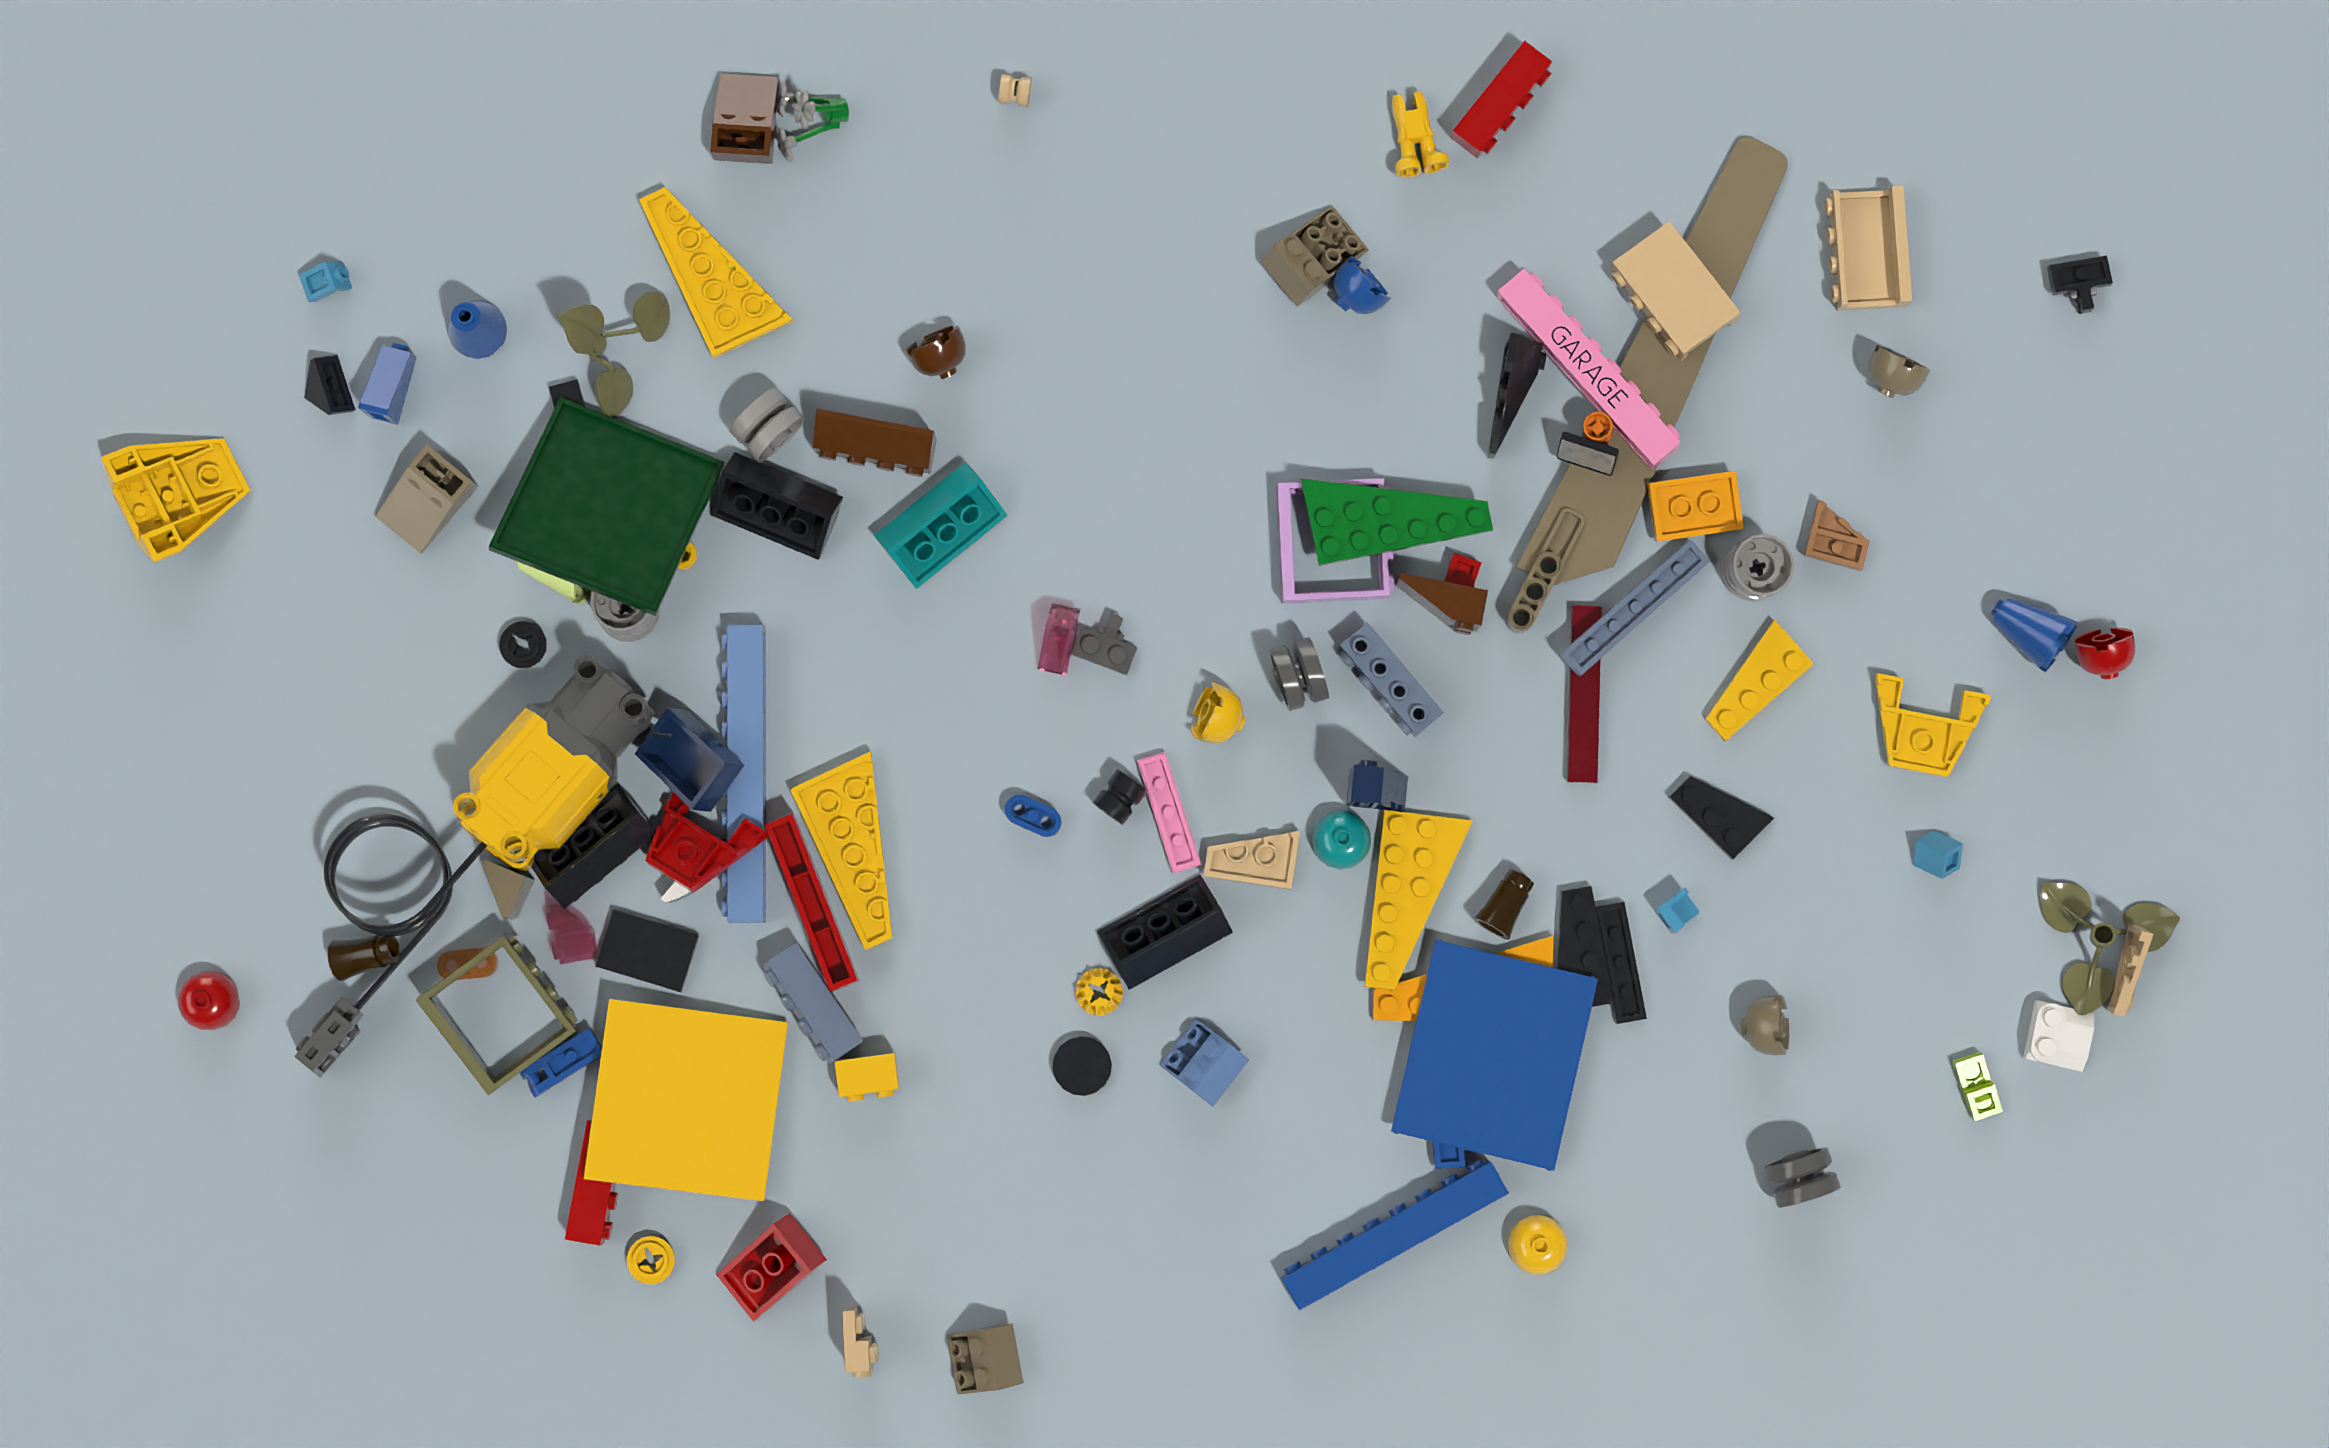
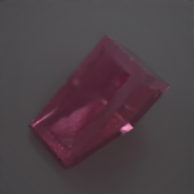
M1055 603L1051 604L1045 625L1038 670L1067 675L1081 609Z

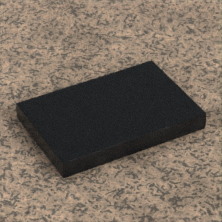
M613 910L595 967L682 993L699 935Z

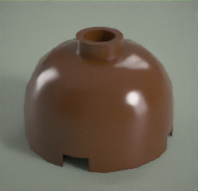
M956 325L955 328L948 326L924 336L920 346L917 345L916 341L910 344L905 352L914 368L921 374L927 376L939 375L941 379H945L957 372L955 367L964 359L966 344L959 326Z

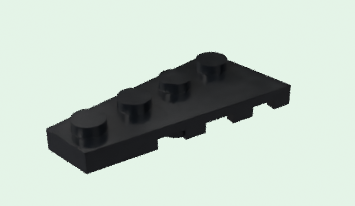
M1592 886L1561 891L1557 969L1589 977L1594 976L1598 979L1592 1007L1614 1002Z

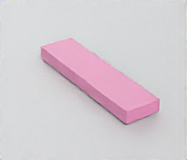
M1162 752L1137 760L1173 874L1201 865L1166 753Z

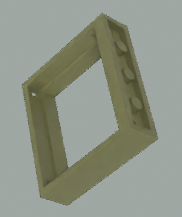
M506 933L423 992L415 1000L488 1096L576 1032L577 1026L574 1023L578 1021L568 1007L563 1009L558 1003L557 999L560 996L550 983L545 985L540 979L539 975L542 972L532 959L527 962L521 954V951L524 949L514 935L509 938ZM503 947L563 1027L494 1077L434 997Z

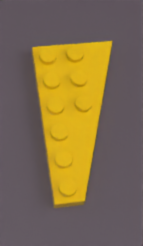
M666 187L639 199L714 359L794 322Z
M1384 810L1365 988L1395 990L1471 826L1472 820Z

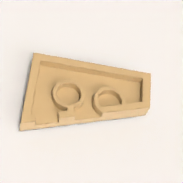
M1300 831L1208 846L1203 877L1292 890Z

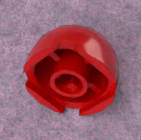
M2110 628L2111 633L2101 634V629L2076 637L2074 645L2079 664L2085 671L2093 675H2101V679L2118 677L2119 672L2125 670L2132 663L2135 656V639L2132 630L2127 628Z
M203 971L192 975L182 984L178 993L177 1006L181 1016L189 1025L200 1030H216L227 1026L236 1017L240 1008L238 988L228 976L222 973Z

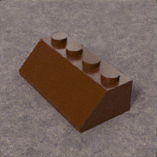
M823 409L816 410L813 450L819 453V458L836 461V457L848 458L847 463L858 466H865V462L877 464V469L894 471V467L906 469V474L923 477V473H931L937 442L934 430Z

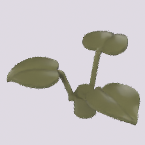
M646 292L636 300L633 307V319L638 326L631 329L601 332L604 326V316L600 309L594 305H578L567 309L557 316L572 349L576 353L590 355L591 361H597L608 370L599 373L596 380L597 398L605 415L616 419L627 407L633 395V381L628 371L623 368L614 370L612 364L599 357V354L603 353L607 347L606 338L636 334L641 331L642 338L646 342H654L660 339L666 332L670 320L669 303L664 294Z
M2045 882L2041 889V910L2045 920L2053 929L2069 933L2079 923L2091 930L2089 938L2096 947L2091 965L2089 966L2082 962L2075 963L2065 971L2062 978L2064 994L2079 1015H2086L2097 1010L2107 1001L2112 993L2114 985L2112 973L2103 967L2096 968L2102 948L2110 946L2114 942L2116 935H2125L2128 924H2132L2153 933L2148 952L2158 950L2166 944L2180 921V917L2164 906L2153 903H2138L2129 907L2123 915L2124 923L2127 926L2126 929H2114L2111 924L2105 922L2094 925L2082 919L2090 913L2092 906L2091 898L2084 888L2073 883Z

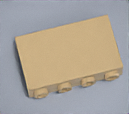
M1892 186L1889 190L1840 193L1839 190H1833L1828 198L1825 199L1824 208L1825 215L1830 216L1831 227L1827 228V243L1832 245L1833 256L1829 257V272L1834 274L1835 285L1831 286L1832 303H1836L1837 311L1907 307L1912 302L1904 186Z
M1670 221L1612 262V279L1620 288L1624 286L1630 293L1628 298L1636 310L1642 309L1647 315V324L1654 333H1661L1666 340L1664 345L1673 357L1678 355L1681 360H1684L1690 351L1726 325L1730 327L1740 318L1741 312Z

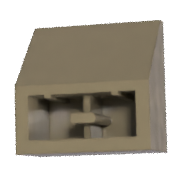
M1013 1323L947 1335L957 1394L996 1391L1024 1383Z

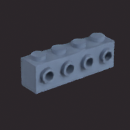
M1368 622L1340 644L1339 649L1342 652L1338 654L1339 657L1349 668L1354 666L1361 674L1358 676L1360 682L1367 690L1372 688L1380 696L1377 699L1378 703L1387 713L1392 710L1399 719L1396 724L1405 735L1408 736L1411 733L1415 738L1444 713Z
M797 942L763 965L765 979L770 986L778 988L782 994L780 997L782 1004L789 1012L793 1010L799 1019L797 1021L799 1029L806 1037L810 1035L816 1044L813 1048L822 1061L827 1060L830 1065L863 1042V1039Z

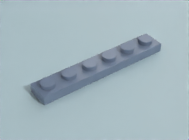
M1691 539L1688 540L1559 655L1578 677L1581 676L1710 562L1709 559Z

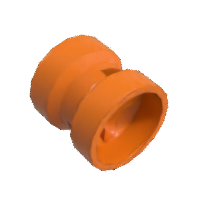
M1603 412L1589 414L1583 424L1584 438L1605 445L1609 443L1613 434V424L1610 417Z

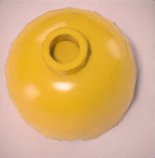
M1213 682L1211 683L1213 688L1206 687L1198 699L1193 716L1199 717L1197 726L1191 724V733L1195 739L1217 744L1229 740L1235 735L1236 731L1240 732L1245 724V715H1243V706L1239 696L1231 689Z
M1529 1215L1520 1220L1512 1227L1508 1237V1252L1513 1262L1522 1271L1533 1275L1547 1274L1556 1270L1564 1261L1568 1250L1567 1236L1563 1228L1554 1219L1544 1215Z

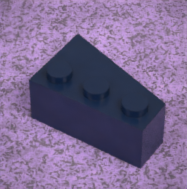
M1360 760L1349 771L1346 806L1405 812L1408 777L1387 768L1378 767L1377 761Z

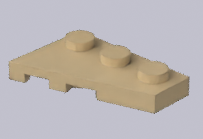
M2128 924L2113 990L2107 1010L2115 1015L2125 1017L2127 1010L2132 1008L2134 1001L2133 992L2154 935L2140 926Z

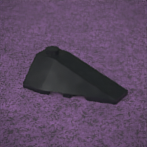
M1510 333L1504 347L1488 458L1491 459L1495 457L1539 370H1544L1547 353L1542 352L1543 343L1516 333Z

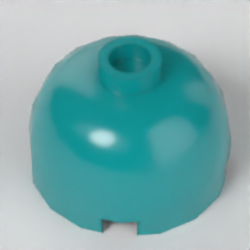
M1345 810L1332 811L1322 817L1314 828L1312 835L1313 850L1318 859L1328 867L1338 870L1352 868L1361 863L1369 852L1371 845L1370 830L1365 821L1357 814Z

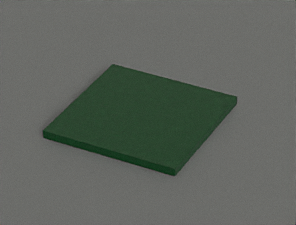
M560 397L489 544V551L656 616L718 482L725 462Z

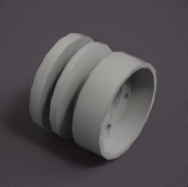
M1760 534L1751 536L1731 547L1723 558L1721 571L1723 581L1731 593L1740 599L1755 601L1777 594L1784 589L1793 577L1795 564L1792 552L1786 543L1776 536ZM1758 565L1759 571L1751 573L1749 568Z
M592 591L590 606L594 617L609 636L619 641L633 642L643 639L653 631L659 620V611L656 616L632 607L633 611L631 613L623 612V606H630Z

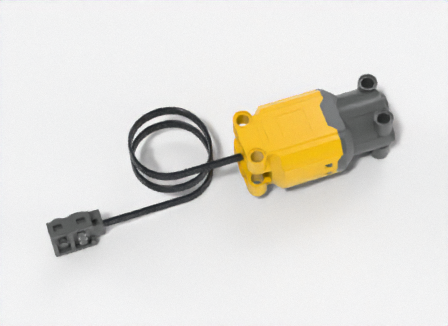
M592 656L579 658L574 664V675L550 702L527 704L468 771L470 792L456 797L453 802V810L460 820L462 827L476 839L479 845L453 875L450 864L435 839L424 828L401 816L393 814L368 815L352 822L336 837L325 859L324 881L330 898L343 915L360 929L379 936H402L414 932L422 926L424 927L400 953L399 961L390 964L355 1006L341 997L332 1009L313 1027L312 1032L314 1034L312 1037L306 1036L297 1045L295 1050L298 1052L294 1057L321 1078L360 1033L354 1026L364 1016L360 1012L361 1008L441 918L450 903L454 883L484 849L496 858L498 857L516 872L527 871L533 865L534 854L538 850L559 849L618 782L617 759L636 737L645 736L649 732L652 717L655 715V711L646 703L644 698L633 692V689L620 676L602 667L597 659ZM468 802L464 807H462V810L460 811L461 806L464 803ZM378 827H398L417 834L435 849L443 868V885L426 906L408 920L391 925L370 923L350 913L343 906L335 884L336 868L346 848L361 834ZM521 850L519 853L513 854L515 851ZM526 858V860H525L523 863H520V864L517 863V862H520V861H522V860H524V859Z

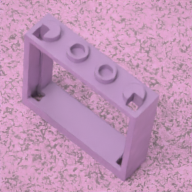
M1384 478L1328 481L1389 489V486H1384ZM1301 482L1277 483L1282 604L1388 599L1390 591H1395L1394 574H1389L1388 562H1393V552L1377 555L1379 589L1295 593L1290 495L1304 494Z

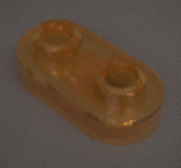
M483 948L453 950L443 953L437 962L439 974L444 978L452 972L447 968V963L450 960H454L457 964L456 968H458ZM493 953L486 958L487 963L484 968L475 966L458 980L486 978L493 975L498 968L497 955Z

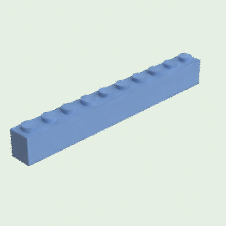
M727 625V632L722 633V649L727 650V662H722V679L727 680V691L722 692V708L727 709V721H722V738L727 739V749L745 765L722 796L727 798V810H722V827L727 828V839L722 840L725 843L744 819L749 820L766 831L764 825L766 824V628L764 625ZM766 840L722 872V886L727 887V899H722V916L727 917L728 923H766Z

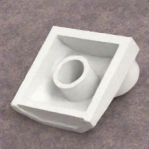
M2035 1000L2023 1059L2082 1072L2091 1047L2094 1032V1014L2079 1015L2073 1008Z

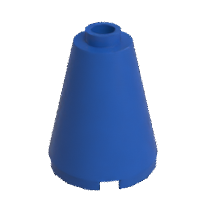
M474 300L460 303L454 307L448 323V336L451 344L459 353L469 358L482 359L493 355L504 344L507 335L506 320L496 306L486 301Z
M2010 597L2005 601L2000 599L1991 612L1995 616L1993 623L2045 673L2056 661L2053 657H2056L2060 651H2063L2078 622L2068 617Z

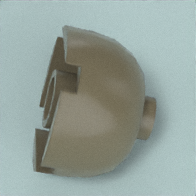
M1876 345L1869 362V374L1872 381L1879 385L1877 391L1890 398H1893L1895 393L1906 396L1917 391L1926 380L1930 369L1908 357L1894 352L1891 353L1892 350L1886 347Z
M1782 995L1759 998L1748 1008L1746 1018H1741L1742 1036H1747L1750 1045L1756 1051L1765 1055H1786L1785 1050L1789 1048V1018H1785L1784 1013H1782V1009H1787L1785 998Z

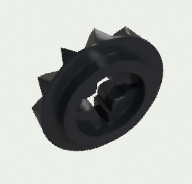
M527 621L516 622L508 626L502 633L499 642L500 653L511 666L531 668L541 662L544 654L547 652V638L537 625ZM517 636L524 641L529 638L531 641L528 645L533 653L530 654L524 650L517 652L519 644L514 637Z

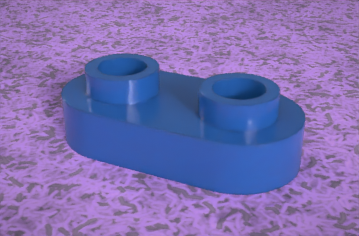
M1024 795L1012 796L1006 802L1005 815L1015 825L1042 837L1054 836L1061 828L1062 821L1059 813L1047 805ZM1017 805H1023L1026 809L1025 813L1021 816L1014 813V808ZM1044 817H1050L1053 823L1051 827L1044 828L1041 825V820Z

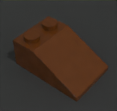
M1400 573L1395 586L1444 624L1454 627L1453 632L1471 635V632H1476L1481 627L1488 590Z

